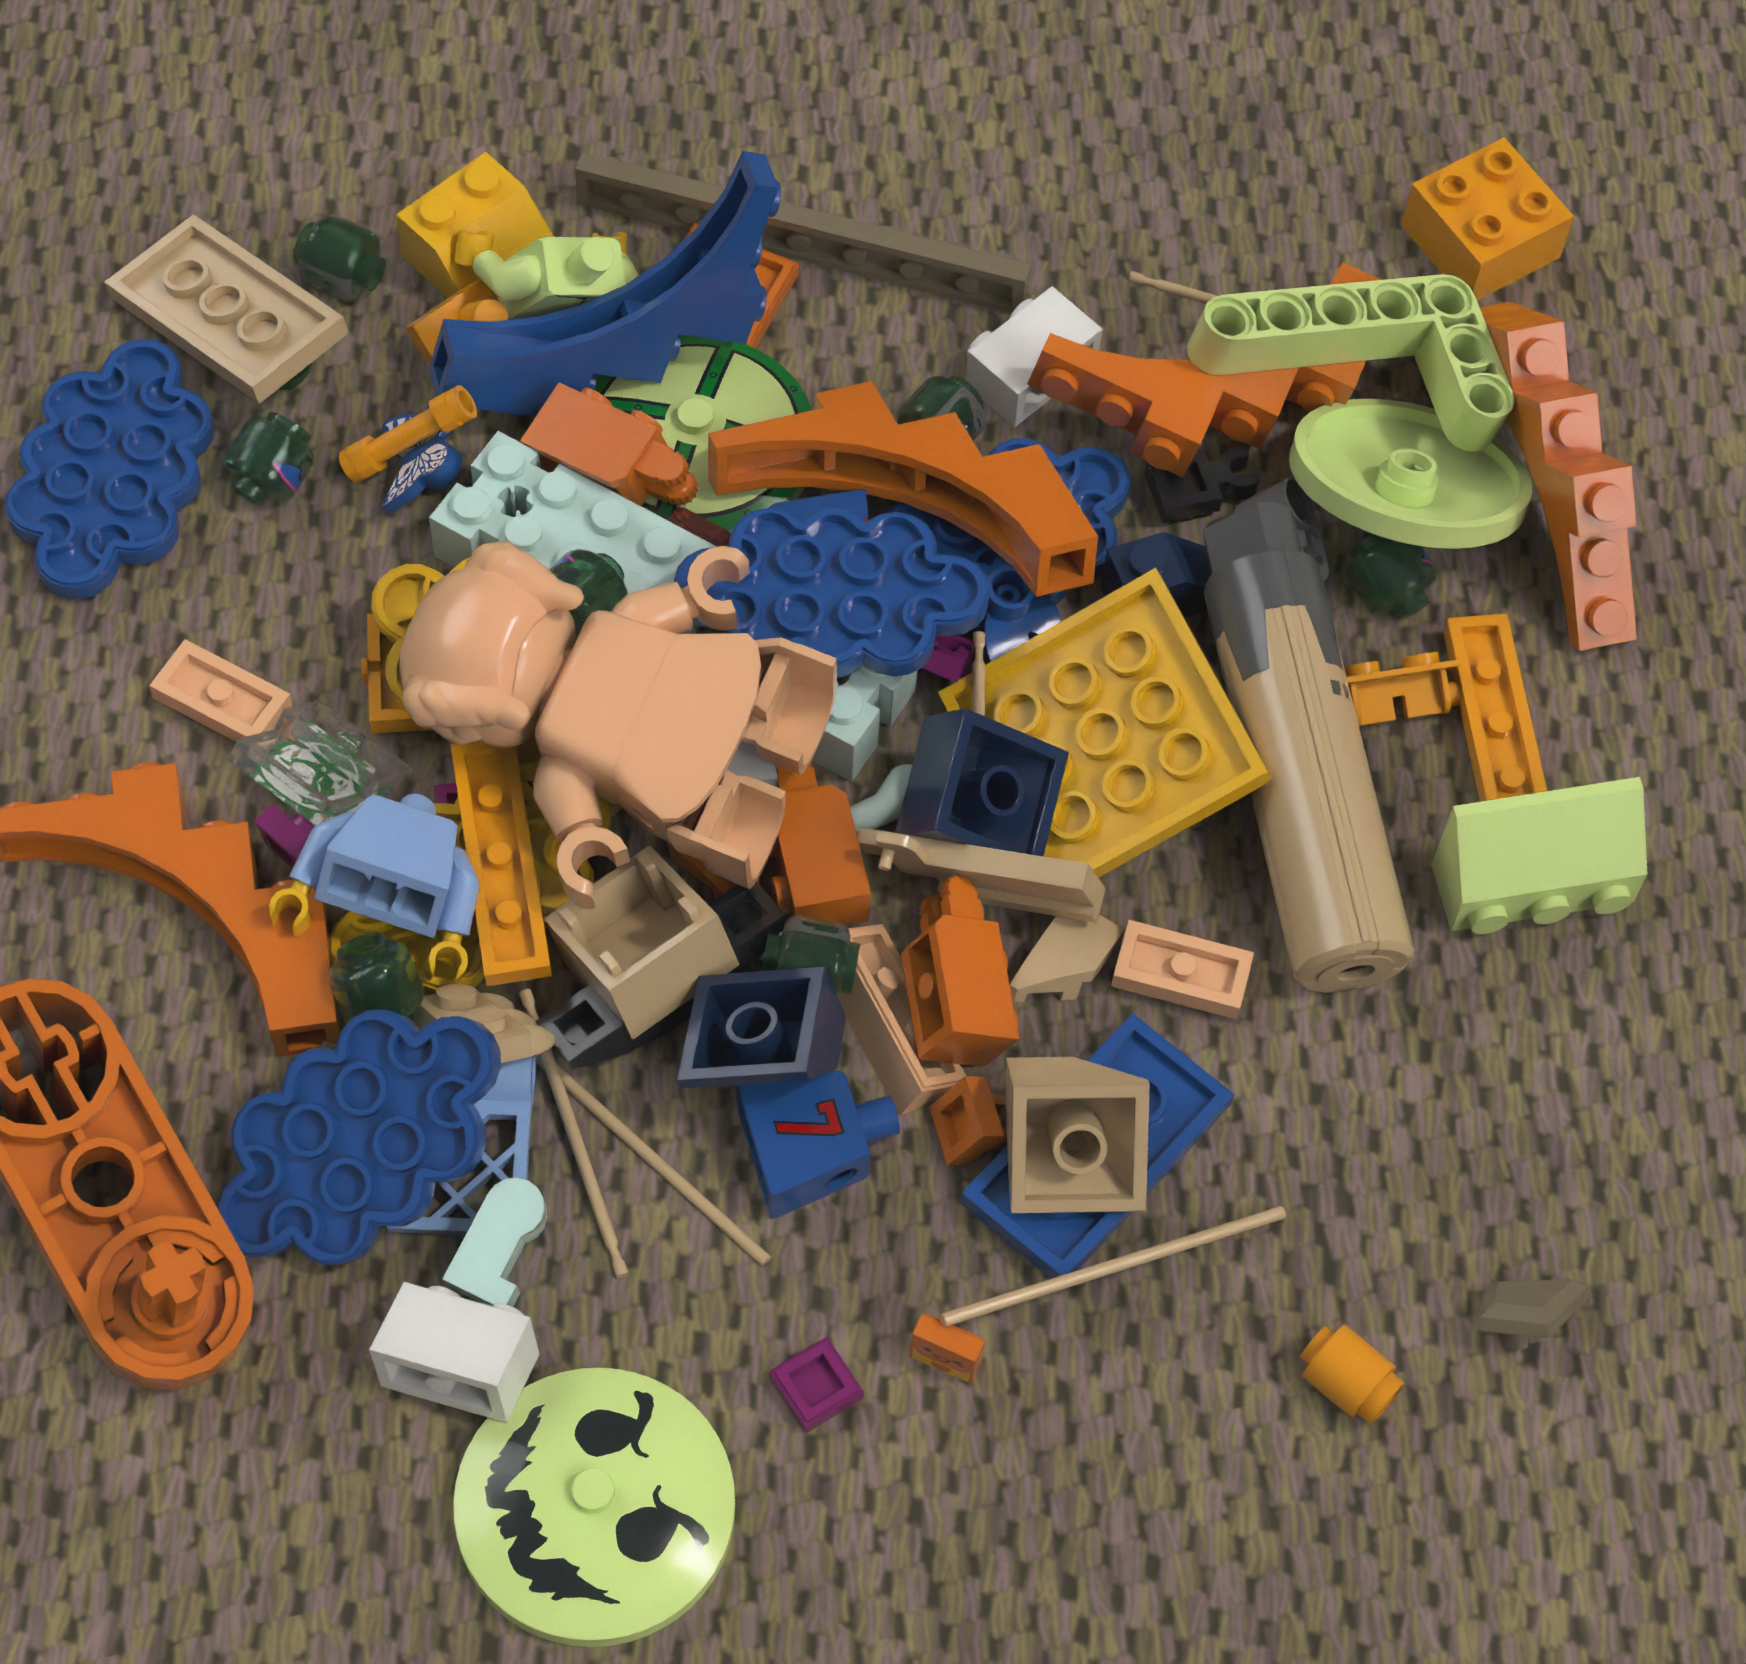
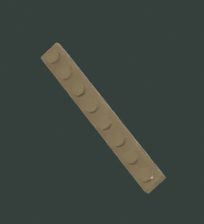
M586 152L581 153L575 168L577 204L689 232L694 223H701L726 187L723 184L714 185L682 177L671 171H658L626 163L615 157H602ZM783 199L780 201L776 215L772 218L768 217L762 234V249L777 255L1008 313H1013L1016 307L1025 301L1028 296L1030 263L1015 260L1007 255H994L958 246L947 240L938 241L902 232L891 226H878L846 218L835 212H822L790 204Z

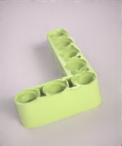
M1440 274L1216 296L1207 302L1187 344V353L1191 362L1201 371L1212 375L1414 356L1444 434L1452 444L1465 451L1477 452L1485 449L1498 433L1513 409L1515 402L1513 390L1476 297L1468 284L1452 275Z

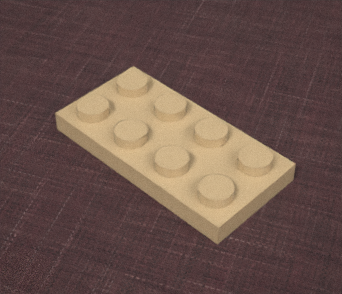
M194 214L104 282L112 300L258 404L349 334L344 317Z

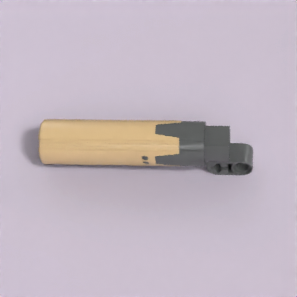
M1288 477L1240 502L1235 506L1234 514L1203 529V539L1212 573L1205 584L1204 597L1227 696L1272 777L1269 782L1251 792L1250 795L1294 982L1310 991L1331 993L1336 990L1365 988L1397 975L1414 958V946L1323 581L1328 578L1329 567L1315 509L1310 497L1303 491L1294 478Z

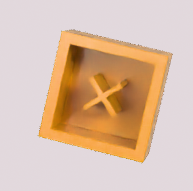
M1504 137L1412 183L1401 226L1442 274L1462 279L1470 286L1476 300H1479L1561 258L1574 216Z

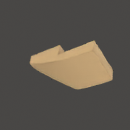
M1100 914L1097 923L1056 916L1010 983L1013 1003L1025 1002L1029 993L1054 992L1059 996L1060 1001L1076 999L1082 983L1092 982L1113 955L1121 942L1125 928Z

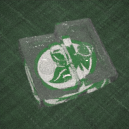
M320 700L284 708L274 730L237 739L228 758L229 762L314 825H318L344 812H355L368 796L378 795L386 798L411 775L414 769Z

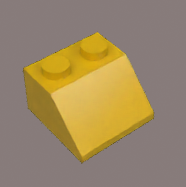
M487 152L481 154L396 214L402 257L447 298L478 278L474 273L473 267L460 265L454 261L459 229L478 234L479 231L494 234L492 251H495L504 261L539 238L554 237L525 186Z

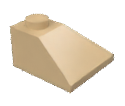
M1076 1057L1006 1058L1005 1121L1011 1213L1146 1211L1149 1081Z

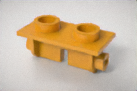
M1430 652L1402 658L1403 668L1380 671L1379 661L1344 667L1359 727L1395 721L1396 715L1393 698L1401 697L1405 719L1449 714L1451 707L1461 704V692L1456 681L1448 682L1447 672L1461 666L1460 659L1440 662L1439 653Z

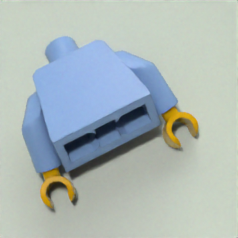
M409 794L403 797L399 803L378 795L368 796L355 812H344L319 823L311 830L289 877L294 879L291 888L276 892L270 900V918L272 926H275L282 910L291 907L297 908L301 912L294 921L293 935L297 937L304 934L311 922L307 898L313 888L316 889L314 896L316 900L431 938L435 937L437 930L443 931L441 942L431 949L426 960L424 974L427 980L430 981L434 973L436 959L448 958L456 966L453 984H457L468 965V955L461 946L462 936L470 935L479 893V880L466 851L455 846L458 826L451 819L436 815L435 805L429 798L420 794Z

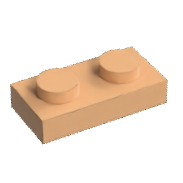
M184 639L149 685L153 699L256 753L261 750L293 707L290 693Z
M1128 920L1111 987L1237 1020L1254 952Z

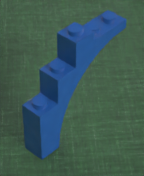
M742 151L724 191L698 227L663 260L626 285L584 304L538 317L492 322L443 319L428 368L436 397L457 385H461L470 393L477 409L536 417L558 383H562L579 392L585 387L595 390L596 374L661 383L668 362L674 361L679 354L681 335L746 344L754 321L759 322L762 319L766 308V290L764 286H761L754 268H756L761 258L762 234L768 217L772 218L776 215L781 201V185L779 181H776L766 155Z

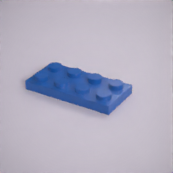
M1133 1013L1087 1060L1149 1081L1147 1195L1230 1107L1234 1097L1233 1092ZM1007 1146L961 1193L960 1199L961 1205L1050 1279L1079 1270L1133 1212L1011 1213Z

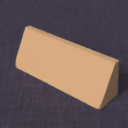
M877 924L848 928L851 938L845 963H842L846 952L843 946H841V962L818 957L813 958L818 967L825 966L846 1019L887 1095L892 1097L897 1114H906L938 1100L964 1078L966 1074L960 1064L918 1059L902 958L884 925ZM828 937L817 951H832L835 944L834 942L832 943L831 937Z

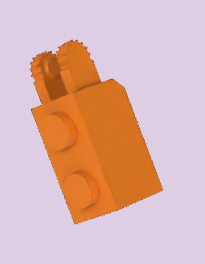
M558 383L520 440L522 444L539 452L540 468L548 473L553 472L560 463L639 506L643 505L649 495L666 503L670 501L671 505L676 504L678 507L680 505L686 506L687 503H692L693 498H697L696 493L699 492L697 488L699 484L693 473L688 471L689 465L685 457L680 455L678 451L674 452L672 448L668 447L661 434L663 428L655 419L638 410H632L628 414L614 408L606 397L590 388L585 387L579 392L562 383Z
M812 761L802 775L775 765L778 777L777 787L786 791V808L780 830L769 855V858L776 857L780 876L771 877L774 902L785 914L789 913V917L801 915L803 918L799 919L805 920L802 922L803 925L809 926L813 923L821 925L822 928L819 930L827 929L828 921L842 923L846 926L869 922L871 891L847 793L832 784L818 786ZM812 917V918H817V919H822V920H816V919H815V920H813V921H808V920H806V918Z
M961 874L959 876L953 875L942 884L943 887L939 889L941 894L935 895L933 893L921 902L922 905L918 907L920 909L918 915L921 916L919 920L921 934L901 953L919 1060L986 1066L1020 1040L1018 1015L1013 1006L1007 973L1008 960L1003 950L999 923L984 920L981 900L978 899L979 893L976 890L977 887L973 885V881H969L967 877H962Z

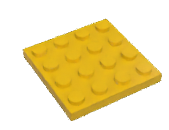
M1156 568L985 665V717L1069 752L1043 857L1087 863L1099 878L1264 786L1272 779ZM973 672L938 692L948 712L964 708L972 711Z

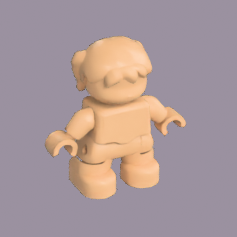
M506 541L485 543L473 551L472 558L467 560L464 569L453 571L432 585L419 603L406 630L400 650V673L404 688L402 701L404 709L420 727H430L447 741L460 746L474 741H481L495 747L511 748L524 744L535 735L541 759L534 777L533 797L556 839L562 842L559 846L556 860L563 890L570 901L582 909H594L596 899L593 883L577 874V869L582 862L596 855L606 856L613 861L616 867L630 862L628 848L622 839L612 831L600 827L603 820L597 796L617 806L621 805L641 826L658 838L668 840L677 851L703 861L704 867L711 874L750 890L759 878L776 841L785 813L786 791L750 776H737L728 770L727 767L739 743L742 742L754 745L755 751L763 760L802 775L812 761L820 744L836 698L837 658L782 637L753 640L748 633L682 634L694 627L693 618H697L699 622L712 629L726 631L738 628L736 610L732 601L715 600L707 594L710 586L717 582L729 581L738 584L750 573L748 558L737 548L719 546L709 548L699 554L690 566L687 577L688 586L680 588L677 582H672L628 593L615 605L611 612L604 610L592 612L586 619L576 640L575 623L569 610L576 609L582 604L584 599L582 590L575 585L559 580L550 572L548 567L535 559L530 553L518 549L512 543ZM686 818L683 825H679L681 820Z

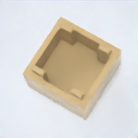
M650 845L630 858L629 863L617 867L593 884L596 893L594 909H582L569 900L543 918L566 966L584 987L590 985L623 1023L628 1035L632 1039H635L695 996L699 976L727 974L739 966L719 916Z

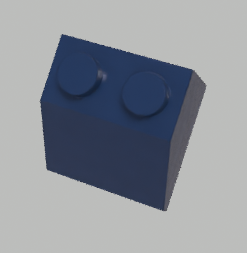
M966 708L924 717L895 833L1044 856L1069 752Z
M825 966L699 976L677 1078L680 1087L696 1088L804 1081L814 1079L837 1069L846 1015Z

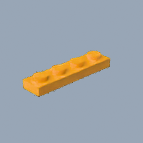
M1508 614L1447 618L1443 634L1449 661L1457 659L1461 661V666L1451 671L1453 680L1458 683L1461 692L1459 708L1479 801L1547 791Z
M474 741L461 746L450 743L466 853L479 880L475 915L486 987L551 977L550 960L516 746L501 748L481 741Z

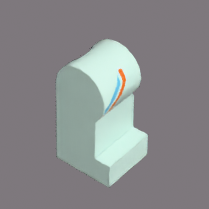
M516 1177L504 1179L493 1186L483 1201L443 1277L447 1287L485 1305L491 1306L495 1303L506 1304L512 1307L515 1305L520 1291L517 1285L507 1281V1278L524 1244L539 1236L545 1228L548 1217L543 1196L534 1184L528 1180Z

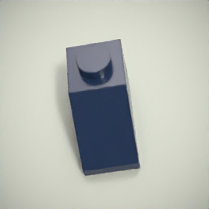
M1162 532L1106 549L1100 584L1104 596L1156 568L1183 617L1208 611L1204 590L1205 584L1212 573L1204 545Z

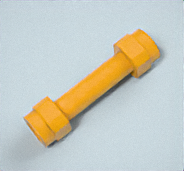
M457 385L431 399L427 410L375 439L368 435L339 452L340 465L349 479L359 483L386 468L388 459L440 430L449 433L476 418V404L470 393L463 386Z

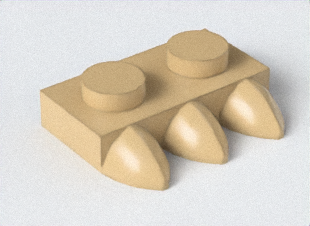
M449 984L438 988L436 994L412 999L413 1022L420 1029L441 1017L450 1016L466 1017L482 1023L494 1034L501 1052V1063L541 1054L549 1050L556 1043L555 1036L543 1027L536 1026L534 1019L526 1013L515 1010L514 1004L507 998L493 993H480L470 985Z

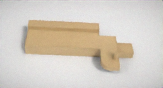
M860 827L858 834L859 846L865 853L881 855L879 869L890 871L893 862L900 872L937 878L939 880L937 891L940 894L941 891L939 889L943 887L942 884L953 875L959 876L961 874L962 877H967L969 881H973V885L977 887L978 899L981 900V904L1094 923L1098 921L1106 888L1087 863Z

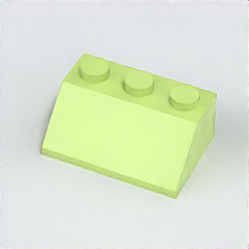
M1640 777L1453 806L1431 863L1450 930L1458 931L1471 928L1473 933L1487 934L1498 931L1509 922L1533 918V921L1537 924H1550L1562 920L1570 912L1594 909L1597 914H1612L1628 907L1635 901L1647 876L1644 789Z

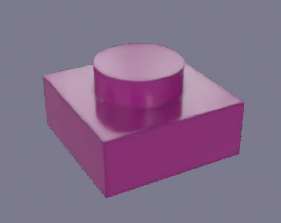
M272 803L254 822L265 844L293 869L314 826L299 813H296L290 819Z

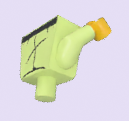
M463 229L458 231L454 261L460 265L473 267L474 273L498 296V301L505 306L508 320L538 317L584 304L626 285L639 276L627 255V234L624 232H616V236L613 237L600 236L598 233H592V237H543L535 240L504 261L495 251H492L494 234L485 231H479L478 234Z

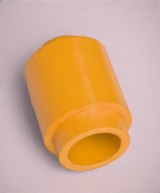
M1346 1324L1342 1325L1335 1333L1327 1326H1324L1300 1355V1358L1308 1364L1302 1377L1351 1419L1359 1415L1369 1425H1372L1383 1414L1405 1385V1382L1393 1373L1396 1366Z

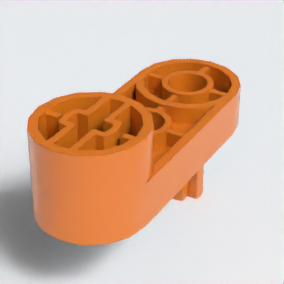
M29 978L1 986L0 1104L11 1120L0 1115V1181L93 1350L115 1375L143 1389L172 1391L209 1380L234 1358L249 1330L254 1285L242 1251L112 1019L92 996L63 981ZM20 1031L43 1075L54 1069V1094L67 1116L66 1119L57 1120L32 1074L22 1079L21 1054L9 1032ZM72 1035L78 1037V1049L75 1039L72 1037ZM100 1063L104 1079L92 1100L87 1102L79 1088V1065L85 1071ZM30 1119L32 1124H22L21 1122ZM98 1161L113 1162L123 1167L129 1174L133 1187L128 1196L118 1204L109 1207H94L82 1201L74 1192L72 1183L78 1172L91 1163ZM173 1245H178L189 1249L183 1250L176 1248ZM202 1256H204L206 1259H208L211 1263H215V1262H218V1263H217L216 1265L212 1266V1265H210L208 1262H206V1261L203 1259ZM132 1260V1262L129 1264V1266H128V1267L124 1270V1272L119 1276V1274L123 1271V1269H124V1268L128 1265V1263ZM114 1317V1320H112V1321H110V1322H108L107 1324L104 1325V1322H106V1321H108V1320H110V1319H112V1318Z

